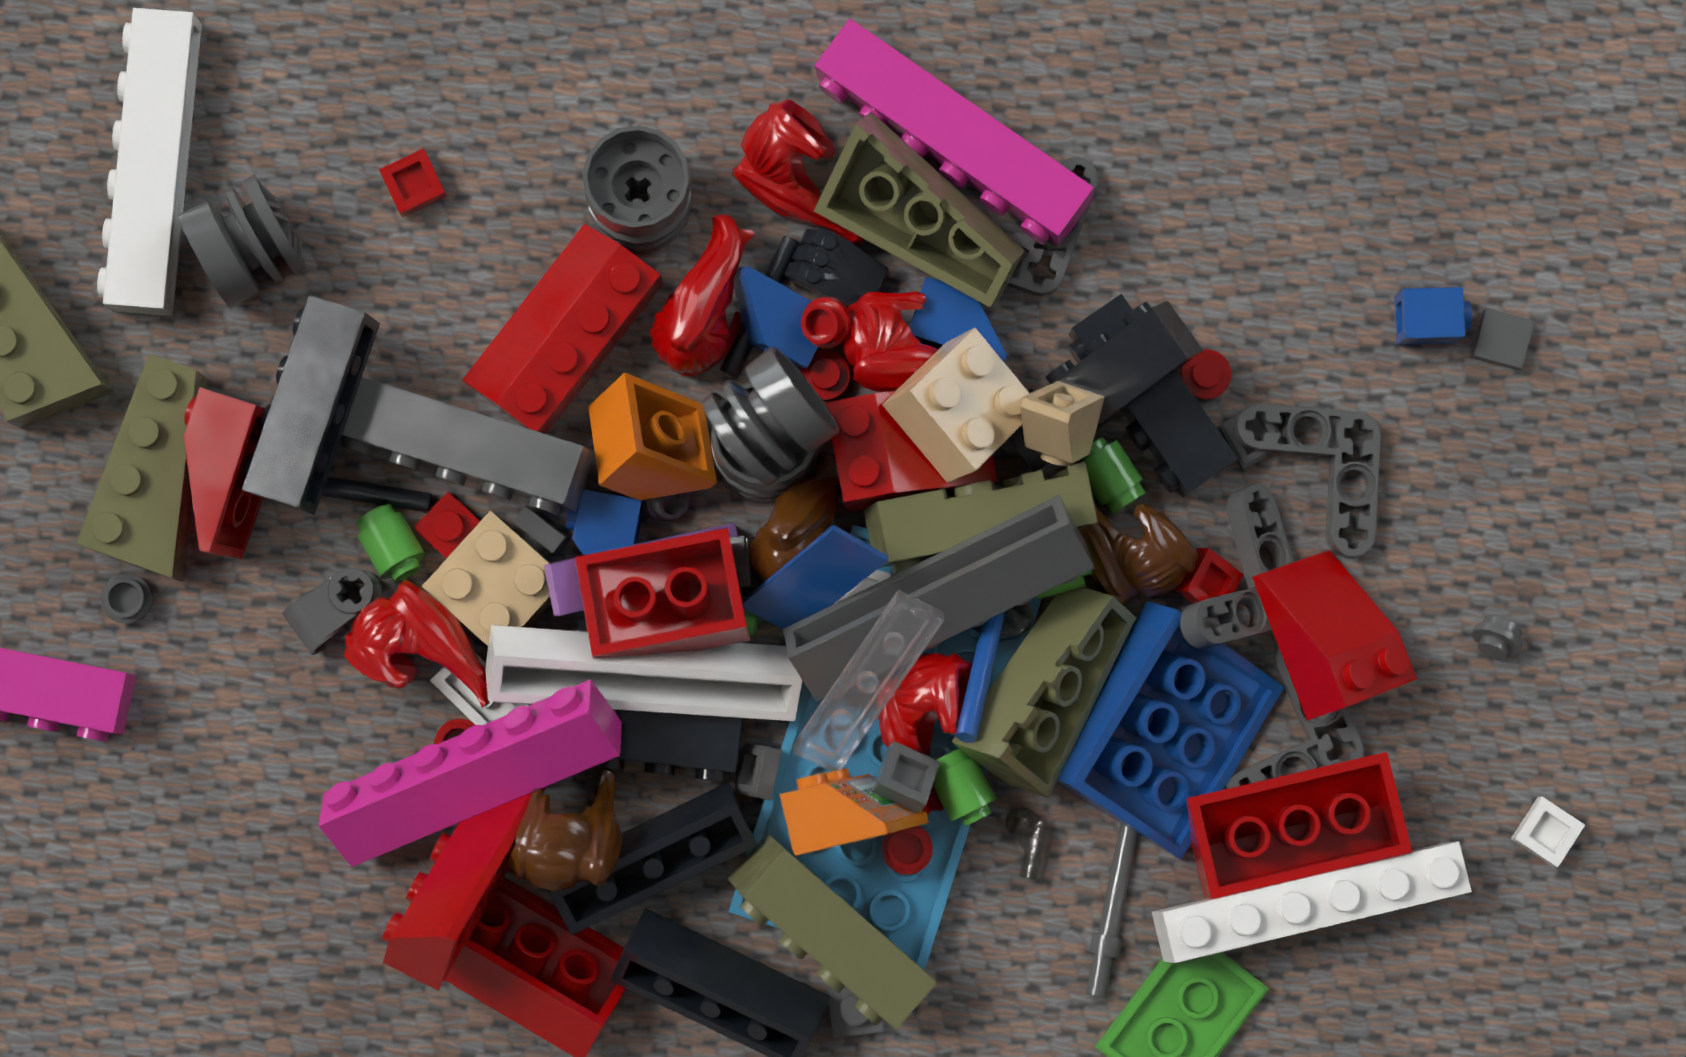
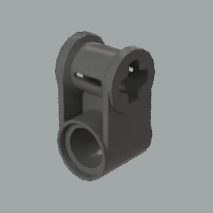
M344 568L316 589L295 600L282 614L310 654L316 655L327 648L325 643L337 635L339 639L342 638L353 626L354 620L365 606L372 603L378 597H383V586L380 579L371 572L357 568ZM351 581L364 583L365 586L359 591L363 598L361 601L347 599V596L352 592L349 585Z

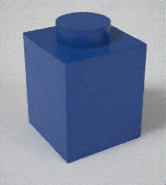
M1463 287L1403 288L1394 296L1397 345L1457 344L1465 338V331L1471 330L1472 306L1470 301H1464Z

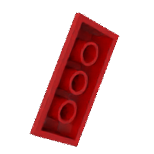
M584 224L462 381L522 427L547 434L662 287L661 274L620 243Z
M1388 752L1186 798L1192 850L1205 899H1216L1412 853Z
M547 786L541 788L543 795ZM533 792L457 823L458 825L452 835L445 832L442 833L429 858L435 864L428 875L421 871L417 874L406 895V900L410 901L411 904L404 915L396 911L384 930L381 939L388 943L383 959L384 964L437 991L440 990L508 872L507 860L516 844L517 831Z
M507 878L503 879L445 979L448 983L573 1057H587L627 990L610 981L624 947L590 927L571 935L556 907Z

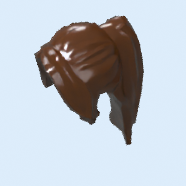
M819 453L816 471L797 481L777 497L769 520L756 532V538L749 546L750 560L761 584L827 531V527L834 520L836 502L842 491L835 454Z
M1095 504L1098 523L1079 530L1085 540L1094 565L1091 574L1092 578L1104 594L1115 597L1123 606H1126L1131 599L1140 594L1148 599L1165 595L1180 585L1188 573H1192L1195 570V563L1198 559L1196 550L1178 527L1166 517L1164 511L1156 512L1151 506L1140 504L1136 506L1133 513L1141 521L1145 530L1143 538L1136 539L1120 533L1106 515H1103L1098 510Z
M602 768L599 788L594 796L592 806H587V809L581 815L577 813H550V796L543 795L541 789H534L517 831L516 844L507 860V871L514 873L517 879L528 880L537 887L551 891L569 889L579 881L591 882L596 886L606 883L608 877L615 869L622 844V835L614 812L615 774L608 768Z

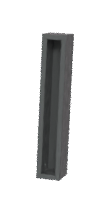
M363 377L361 378L341 437L345 439L343 448L372 457L374 449L391 454L390 463L413 471H418L420 463L437 468L435 477L464 486L466 479L469 478L484 483L482 492L511 501L513 493L531 498L529 507L558 516L560 507L576 512L595 458V454L582 445Z
M1058 495L784 628L783 633L788 658L817 702L832 694L841 693L852 684L877 672L887 671L898 662L923 650L933 649L942 641L960 632L981 626L988 619L1012 607L1024 605L1035 596L1062 583L1072 582L1083 573L1093 569L1094 565L1084 538L1062 498Z

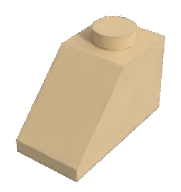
M1060 381L1023 396L1020 410L1025 447L1041 452L1040 458L1044 461L1061 466L1070 465V463H1074L1089 455L1105 397Z

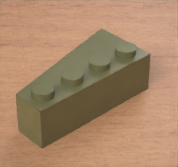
M872 112L855 124L814 209V212L990 308L1004 293L1025 252L1018 243Z
M0 231V406L6 422L21 429L113 393L114 390L105 377L102 376L83 346L75 338L61 318V315Z
M150 353L148 354L76 544L184 582L187 540L189 539L192 505L184 434L187 428L184 423V416L189 402L197 396L199 387L206 389L207 377L195 369Z
M1086 462L1067 465L1066 469L1045 479L1041 470L1002 481V486L995 487L994 482L989 480L954 489V494L947 495L946 490L941 489L878 501L864 509L870 545L888 555V561L879 568L891 566L893 575L1058 495L1062 498L1079 530L1098 523Z
M1081 587L1057 594L987 691L976 742H962L955 736L952 743L1001 782L1049 798L1136 617L1115 597Z
M768 832L727 878L742 897L746 899L739 906L746 914L762 927L769 920L784 932L778 941L800 960L807 953L822 965L816 974L838 993L845 986L860 998L854 1007L876 1026L884 1019L897 1030L937 984L924 969L875 926H872L841 896L833 892L807 866L793 857Z

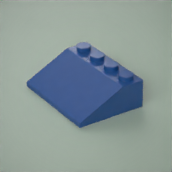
M1147 601L1128 633L1057 783L1181 860L1192 843L1186 798L1220 791L1225 788L1285 687L1225 644L1208 648H1196L1190 645L1181 631V612Z

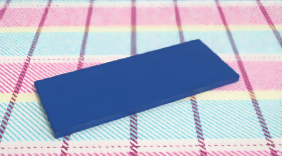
M833 525L744 598V609L784 629L832 606L888 561V555Z

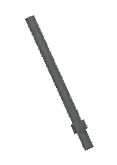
M1121 823L1098 933H1093L1089 953H1094L1086 994L1103 998L1107 996L1114 958L1119 959L1123 939L1118 938L1139 836L1138 833Z

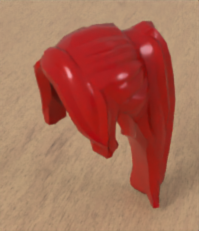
M790 99L769 104L768 110L759 114L746 130L740 145L745 156L733 168L732 176L755 199L780 217L825 228L851 241L856 246L865 242L864 238L814 212L822 193L807 176L801 154L816 161L821 156L823 159L834 156L835 148L833 142L826 136L822 125L805 108Z
M728 214L712 217V237L706 250L697 264L681 281L674 294L668 296L662 310L655 313L654 323L649 330L650 338L653 341L652 346L658 353L661 361L668 365L672 371L682 376H696L710 370L730 351L740 332L741 314L736 310L732 322L727 328L728 321L725 311L733 300L734 277L746 243L756 234L752 230L738 228L735 220Z
M918 291L908 293L868 292L861 296L858 301L848 306L847 310L851 318L850 332L843 343H841V347L850 365L854 366L853 379L863 387L876 392L896 391L938 351V349L930 345L921 344L902 317L901 310L923 309V304L926 302L924 293H919Z
M408 580L401 582L397 591L390 598L380 596L365 606L354 620L352 632L346 634L345 658L360 673L373 681L385 683L391 688L400 689L405 687L407 683L415 680V675L418 672L405 653L419 654L428 660L440 664L458 677L475 694L481 707H486L490 704V701H488L485 668L480 664L459 620L431 595Z
M925 653L903 661L900 671L878 673L877 712L881 736L886 747L888 748L895 741L930 757L933 726L938 718L943 733H951L952 735L957 733L973 663L963 660L960 655L955 653L950 656L942 653ZM933 786L927 804L922 809L927 813V817L931 811L939 812L944 809Z

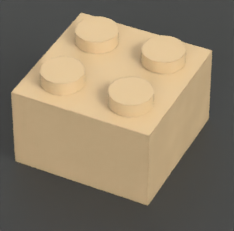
M973 328L946 342L882 405L948 483L976 471L1022 425L1020 405L1022 397L1030 393L979 331Z
M491 510L422 585L429 594L487 646L489 645L491 625L530 628L552 604L544 568L545 564L550 563Z

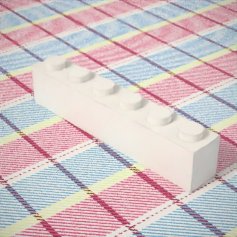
M133 8L131 23H125L122 44L124 52L128 53L126 72H120L117 85L118 99L123 102L122 119L115 121L112 134L113 148L118 150L117 168L110 170L107 182L108 197L113 199L112 217L111 219H105L102 231L103 246L108 249L107 266L99 270L97 280L98 296L103 298V304L114 312L173 316L182 228L178 215L183 213L202 27L201 22L193 12Z
M491 625L485 669L488 701L534 704L552 696L564 687H574L591 679L612 709L795 721L802 685L801 677L788 658L786 646L736 643L699 651L593 659L588 632Z
M1459 841L1445 842L1414 849L1412 853L1216 899H1203L1153 911L1152 916L1163 962L1177 963L1472 891Z

